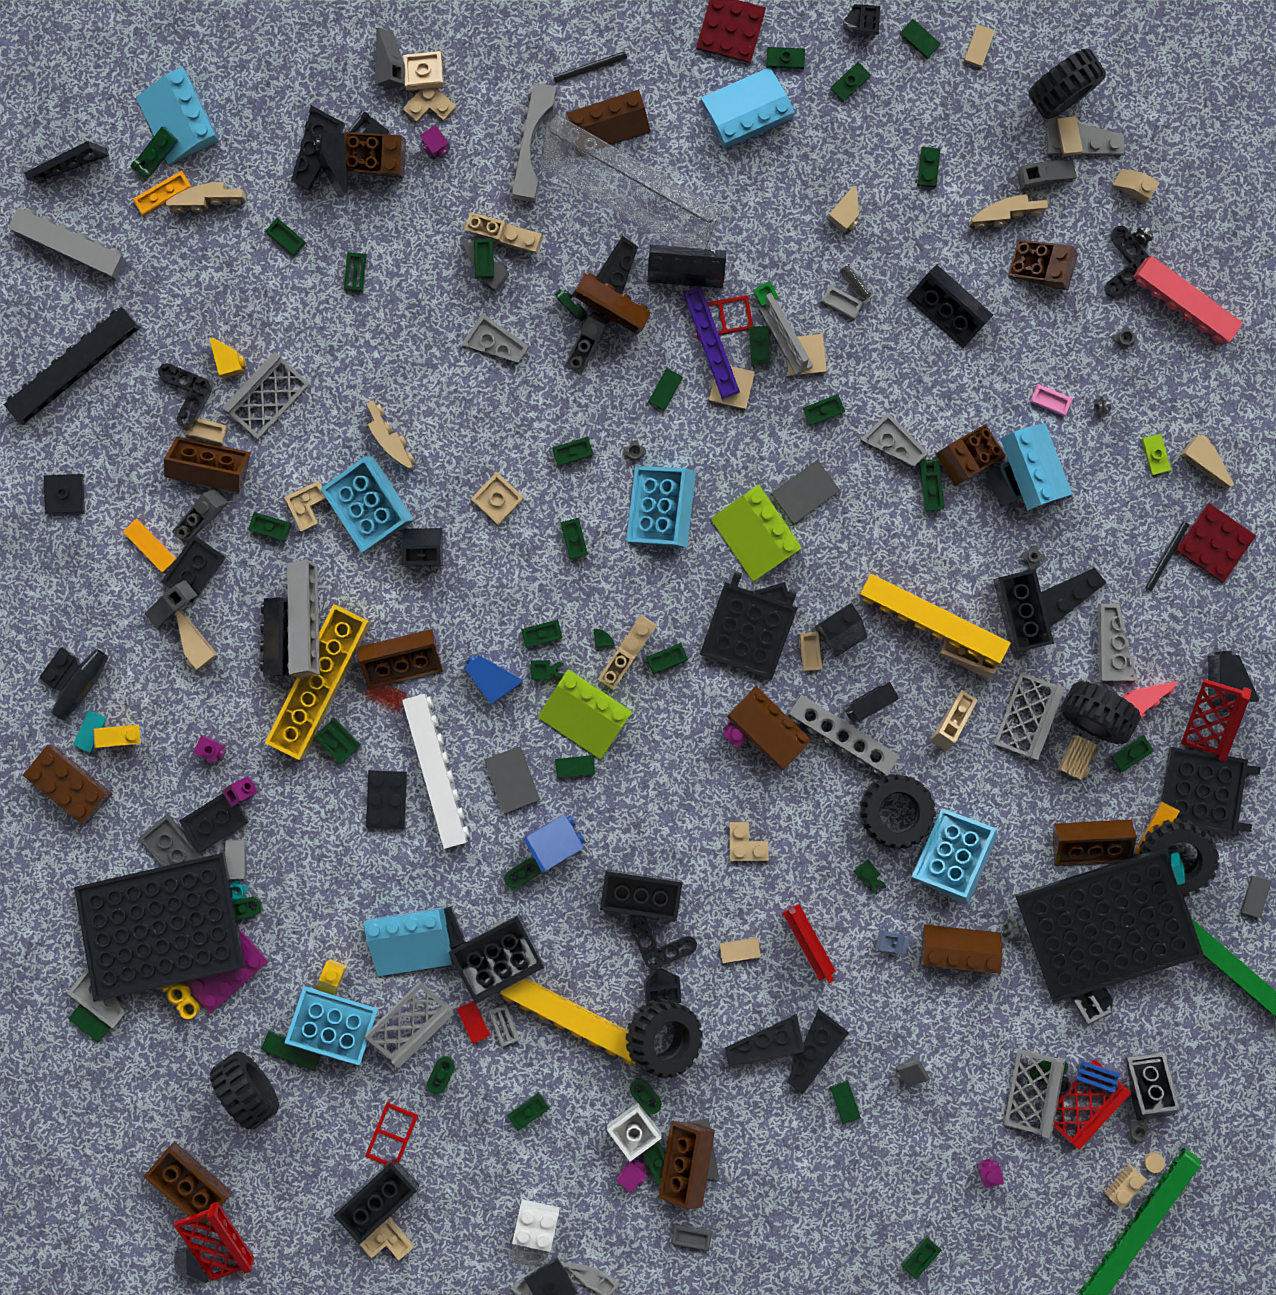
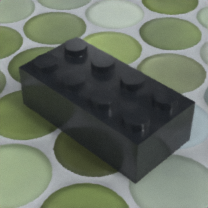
M606 869L600 910L677 921L683 882L677 879Z
M393 1157L336 1210L333 1216L360 1245L415 1194L420 1185L399 1161Z

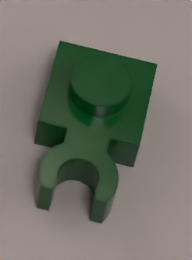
M531 660V680L551 679V674L557 677L564 676V673H557L556 668L564 666V663L557 662L550 666V660Z
M869 859L853 870L865 886L869 883L871 884V890L874 894H878L875 889L877 884H881L884 889L886 888L883 881L877 880L880 873Z

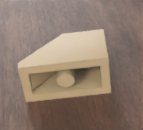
M1121 169L1112 186L1145 205L1160 182L1145 173Z
M855 186L848 191L828 216V220L844 233L848 229L852 231L858 224L859 208L857 187Z

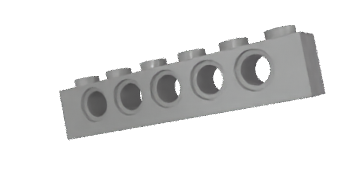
M802 694L799 695L788 713L794 723L798 725L801 723L808 726L807 731L814 735L817 733L824 736L823 741L830 745H833V743L840 746L839 751L848 756L850 753L856 756L855 760L864 766L866 763L873 767L872 771L880 776L882 774L888 775L900 756ZM809 710L815 714V718L811 722L805 719V713ZM827 720L831 724V729L824 732L821 724ZM840 731L847 733V739L844 742L838 740V733ZM857 741H861L864 745L863 750L860 752H856L854 749V744ZM874 751L880 754V759L877 762H873L870 758L871 753Z

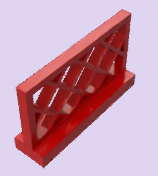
M1203 679L1181 744L1219 755L1218 759L1226 762L1250 700L1251 689L1244 687L1243 690ZM1206 686L1214 688L1217 693L1208 696L1204 689ZM1230 693L1237 696L1235 700L1227 702L1223 695ZM1220 697L1224 704L1215 707L1211 700ZM1207 702L1211 709L1202 712L1199 704ZM1227 708L1230 715L1222 718L1218 711ZM1214 712L1217 720L1209 722L1205 715ZM1201 717L1205 724L1196 727L1193 720ZM1221 723L1224 730L1216 733L1212 726ZM1208 728L1212 735L1204 738L1200 731ZM1196 733L1199 740L1192 741L1187 739L1190 734ZM1215 739L1218 747L1209 746L1207 741Z
M798 903L782 913L819 981L826 978L830 984L834 981L832 974L836 970Z
M1095 1059L1091 1062V1064L1104 1068ZM1086 1067L1085 1070L1090 1071L1092 1068ZM1105 1073L1110 1079H1114V1076ZM1087 1075V1079L1092 1080V1081H1102V1084L1105 1085V1083H1104L1103 1080H1100V1079H1090V1076ZM1076 1079L1071 1084L1070 1091L1059 1097L1058 1105L1061 1103L1062 1107H1057V1110H1062V1121H1055L1054 1127L1078 1150L1083 1147L1131 1094L1119 1081L1115 1093L1105 1092V1089H1102V1092L1091 1093V1084H1088V1093H1077V1084L1080 1080ZM1089 1095V1107H1078L1077 1096ZM1091 1095H1103V1104L1099 1107H1092ZM1066 1096H1075V1107H1064V1098ZM1090 1109V1118L1087 1121H1079L1078 1110ZM1064 1110H1076V1121H1065ZM1065 1124H1077V1132L1072 1138L1066 1133Z
M218 1202L211 1204L208 1210L174 1222L173 1226L211 1281L241 1270L244 1274L251 1272L254 1256ZM207 1217L210 1225L200 1223L199 1220ZM189 1225L193 1226L194 1228L192 1231H189L184 1229L182 1226ZM196 1228L207 1230L206 1235L196 1233ZM209 1232L217 1233L219 1239L208 1236ZM192 1238L202 1240V1245L193 1243ZM205 1242L216 1244V1248L204 1246ZM219 1246L226 1247L229 1250V1252L226 1253L223 1251H219L217 1249ZM201 1252L212 1254V1258L203 1257ZM219 1256L222 1258H226V1260L223 1263L214 1260V1257ZM228 1259L236 1261L238 1265L227 1264ZM212 1265L222 1268V1270L214 1273L210 1267Z

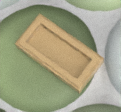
M977 24L964 62L982 68L995 30Z
M1076 116L1057 118L1056 125L1062 156L1082 154L1083 148Z
M198 418L195 426L187 430L185 435L224 444L228 426Z
M819 632L799 633L803 672L822 670Z
M757 937L719 943L723 963L761 957Z

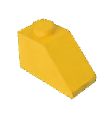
M209 338L219 376L226 378L245 373L246 361L243 355L240 356L236 350L215 338Z
M139 725L93 729L95 748L141 744Z
M329 959L325 963L316 990L336 996L347 966Z

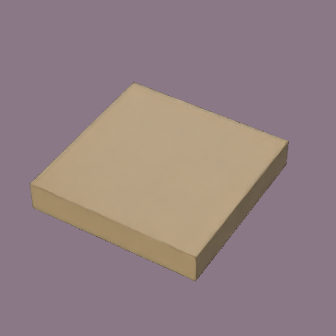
M441 51L403 55L406 91L444 87Z
M823 334L797 336L813 364V367L798 375L826 373ZM787 360L788 376H796Z
M731 366L740 393L721 399L714 380L709 401L746 410L755 372Z
M496 472L470 500L499 526L523 501L524 497Z

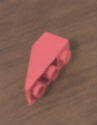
M1168 682L1129 690L1122 697L1132 703L1139 710L1141 718L1146 715L1145 711L1156 707L1161 702L1159 699L1164 695L1167 697L1175 691L1174 687L1178 683Z

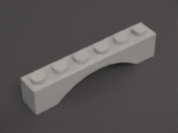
M534 82L533 89L529 88L528 100H530L529 107L525 108L524 118L527 120L526 125H522L521 137H523L522 144H518L517 149L519 161L514 164L513 174H516L515 181H511L510 185L513 199L536 203L539 181L531 164V145L539 125L554 111L557 95L556 86Z

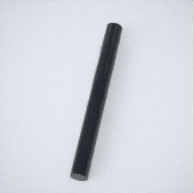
M623 51L553 76L555 83L627 59V55Z
M1183 521L1145 587L1148 590L1152 591L1189 527L1187 522Z

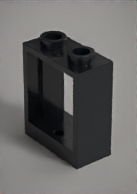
M885 682L848 703L845 713L850 720L860 722L900 698L892 684Z

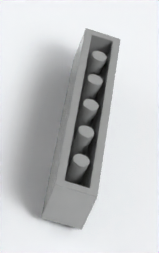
M17 208L8 227L11 231L117 280L126 261L121 251L115 248L109 250L105 248V244L98 240H94V242L87 240L88 236L78 231L76 234L70 232L71 228L63 224L57 226L53 224L54 221L46 216L40 218L36 216L37 213L29 208H25V210Z
M304 559L287 563L286 572L288 587L289 675L297 678L320 675L318 566L316 563Z

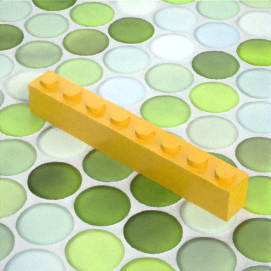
M870 574L860 593L861 597H863L862 601L869 605L875 603L881 606V611L887 614L893 612L898 615L897 618L906 623L909 620L915 623L914 627L919 630L925 631L927 629L933 632L932 636L940 640L945 638L950 641V645L958 649L961 646L967 649V653L974 657L978 655L984 657V661L992 666L1001 664L1011 645V642L873 574Z
M524 978L501 990L500 994L503 995L502 998L511 1003L515 1001L520 1004L519 1007L528 1012L532 1010L537 1013L539 1018L545 1021L547 1019L553 1021L556 1027L563 1030L564 1028L571 1030V1034L580 1039L584 1037L589 1040V1044L595 1047L600 1045L606 1049L605 1052L612 1056L617 1054L623 1057L622 1060L629 1065L635 1064L629 1057L630 1052L626 1048V1044H628L626 1033H629L628 1030L528 978Z

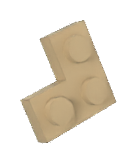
M435 87L420 89L405 105L403 111L418 123L429 110H432L439 118L445 121L457 107Z
M320 481L284 497L301 532L319 524L311 507L326 500L325 495L321 491L323 486Z
M729 822L730 861H769L768 841H749V822Z
M391 1217L385 1220L360 1244L371 1258L385 1246L389 1248L398 1260L414 1248L413 1243Z

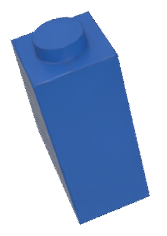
M472 656L466 661L467 665L464 666L490 704H494L523 683L519 677L482 656Z

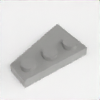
M88 967L67 993L111 1028H115L127 1013L117 997L93 1001Z

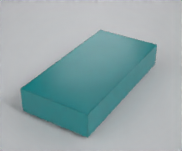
M88 710L73 745L92 753L95 747L93 729L103 728L107 717Z
M1178 852L1172 853L1171 866L1177 884H1184L1185 871Z

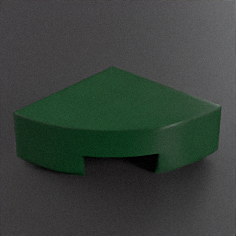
M594 629L596 648L615 646L613 639L608 633L601 629Z

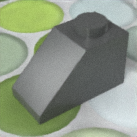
M915 1055L896 1066L898 1072L895 1075L900 1083L905 1082L907 1087L931 1079Z

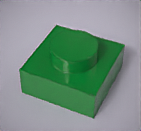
M770 281L753 289V293L761 308L765 306L767 294L772 293L775 300L779 298Z

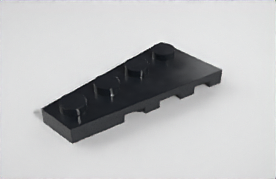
M312 105L310 106L308 121H306L304 137L301 140L299 156L297 157L291 179L293 183L310 191L322 169L316 158V153H313L312 142L315 141V138L320 133H341L345 127L344 122Z
M86 141L24 174L27 180L41 184L51 177L109 156L107 148Z
M622 236L597 274L598 281L602 284L608 283L615 288L614 291L619 294L623 293L638 246Z
M1095 568L1041 592L1050 627L1107 583Z
M819 1008L803 1043L805 1053L798 1055L787 1081L802 1095L849 1034L848 1030Z
M797 1014L725 1047L728 1067L805 1053Z

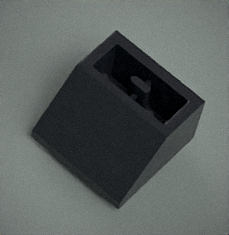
M404 528L402 565L404 567L443 566V528Z

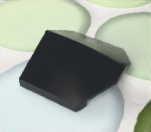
M854 4L852 10L844 19V28L852 33L879 35L880 6Z
M663 968L652 970L644 980L645 1006H648L647 1003L649 1001H656L657 999H669L681 1003L680 977Z
M1100 988L1072 997L1080 1015L1088 1025L1112 1014L1113 998L1106 988Z
M189 1248L177 1249L174 1263L175 1272L194 1283L206 1284L209 1282Z

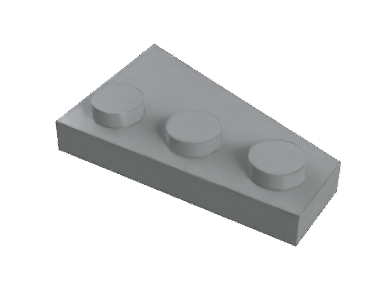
M483 313L461 344L515 362H520L530 348Z
M889 413L860 439L913 467L928 455V452Z

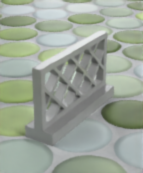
M772 293L767 294L765 306L760 308L759 311L797 376L813 367V364L777 300H775Z
M274 352L228 400L223 408L254 437L259 439L308 387L309 383L281 356ZM281 363L287 367L288 376L277 377L276 369ZM266 379H274L275 390H263V382ZM277 379H288V390H277ZM290 379H300L304 385L299 390H291ZM289 392V401L286 404H278L277 393ZM253 393H261L262 404H250V396ZM264 393H275V404H264ZM262 406V418H251V407ZM264 406H275L276 414L272 418H265ZM240 407H248L249 418H240L235 412ZM243 420H249V426ZM251 420H262L263 428L258 433L252 429Z
M1021 672L994 744L1038 760L1065 687L1057 686ZM1022 679L1031 680L1034 688L1024 692L1020 685ZM1044 685L1052 688L1050 696L1042 699L1038 688ZM1035 690L1040 700L1029 704L1025 694ZM1023 695L1027 706L1017 710L1014 700ZM1048 699L1047 704L1045 706L1043 701ZM1041 702L1044 708L1043 714L1035 717L1031 706ZM1013 706L1015 711L1010 713V710ZM1029 708L1033 718L1022 722L1018 712ZM1016 713L1020 724L1010 728L1007 718ZM1034 720L1037 730L1028 735L1024 724ZM1006 724L1008 729L1003 731L1004 726ZM1022 725L1026 736L1016 740L1011 730ZM1009 731L1013 742L1009 744L999 742L1001 734ZM1032 735H1034L1033 741L1030 739ZM1028 738L1031 745L1029 751L1020 750L1017 742ZM1015 743V745H1016L1017 748L1012 747V746H1009V745H1012V744Z
M419 981L364 1036L371 1044L392 1060L397 1068H400L454 1013L446 1001L441 1000ZM420 989L426 992L425 998L415 999V994ZM437 1002L440 1005L436 1010L428 1011V1003ZM425 1003V1011L415 1012V1004ZM404 1004H412V1012L401 1013V1007ZM425 1015V1021L422 1024H414V1016ZM401 1017H411V1025H401ZM390 1018H398V1026H387V1021ZM411 1029V1034L408 1037L400 1038V1030ZM397 1030V1038L387 1039V1031ZM384 1031V1039L375 1040L372 1037L376 1032ZM387 1043H397V1048L392 1053L386 1049Z
M1022 1049L1017 1050L1004 1125L1041 1134L1042 1137L1050 1139L1053 1133L1065 1058H1054ZM1021 1055L1029 1056L1033 1064L1024 1068L1020 1062ZM1043 1060L1052 1062L1051 1069L1045 1073L1038 1065ZM1036 1066L1041 1076L1032 1080L1027 1070ZM1024 1072L1030 1082L1021 1087L1017 1081V1076ZM1044 1078L1048 1086L1047 1089L1041 1092L1034 1082ZM1032 1084L1038 1094L1029 1099L1023 1089ZM1021 1092L1026 1101L1018 1106L1014 1100V1095ZM1040 1096L1044 1102V1107L1037 1111L1031 1101ZM1029 1104L1034 1113L1026 1118L1020 1108ZM1016 1110L1023 1119L1018 1123L1010 1121L1011 1113ZM1036 1115L1041 1122L1040 1129L1032 1127L1028 1120Z

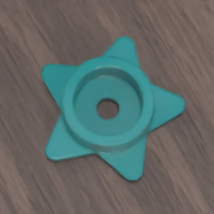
M235 879L231 885L233 900L245 898L244 893L249 889V886L241 885L238 879Z

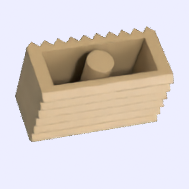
M1073 735L1057 770L1078 780H1082L1083 777L1086 778L1090 771V767H1088L1090 761L1095 760L1097 757L1098 745L1078 735Z
M1127 1164V1167H1124L1122 1173H1119V1176L1114 1179L1112 1184H1109L1104 1193L1123 1210L1148 1180L1133 1166Z

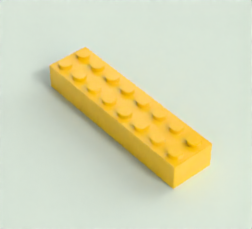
M333 604L319 632L320 675L296 678L265 741L266 744L298 760L305 758L371 621Z

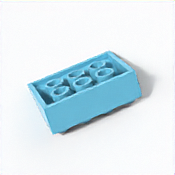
M183 66L165 74L136 97L153 135L155 136L161 127H166L178 139V142L165 157L168 166L219 142L218 136Z
M770 67L701 97L723 149L790 121L795 113L786 92Z
M1046 423L1014 431L1000 438L1027 510L1072 495Z
M373 456L363 457L321 488L326 499L362 553L414 521Z
M635 466L626 541L687 548L696 472L687 468Z
M942 808L912 878L950 898L969 904L998 837L996 828Z
M444 907L378 917L364 921L367 944L378 976L453 965V960L449 954L451 948L449 946L450 942Z
M303 986L285 1044L360 1066L368 1041L364 1035L372 1028L378 1008Z

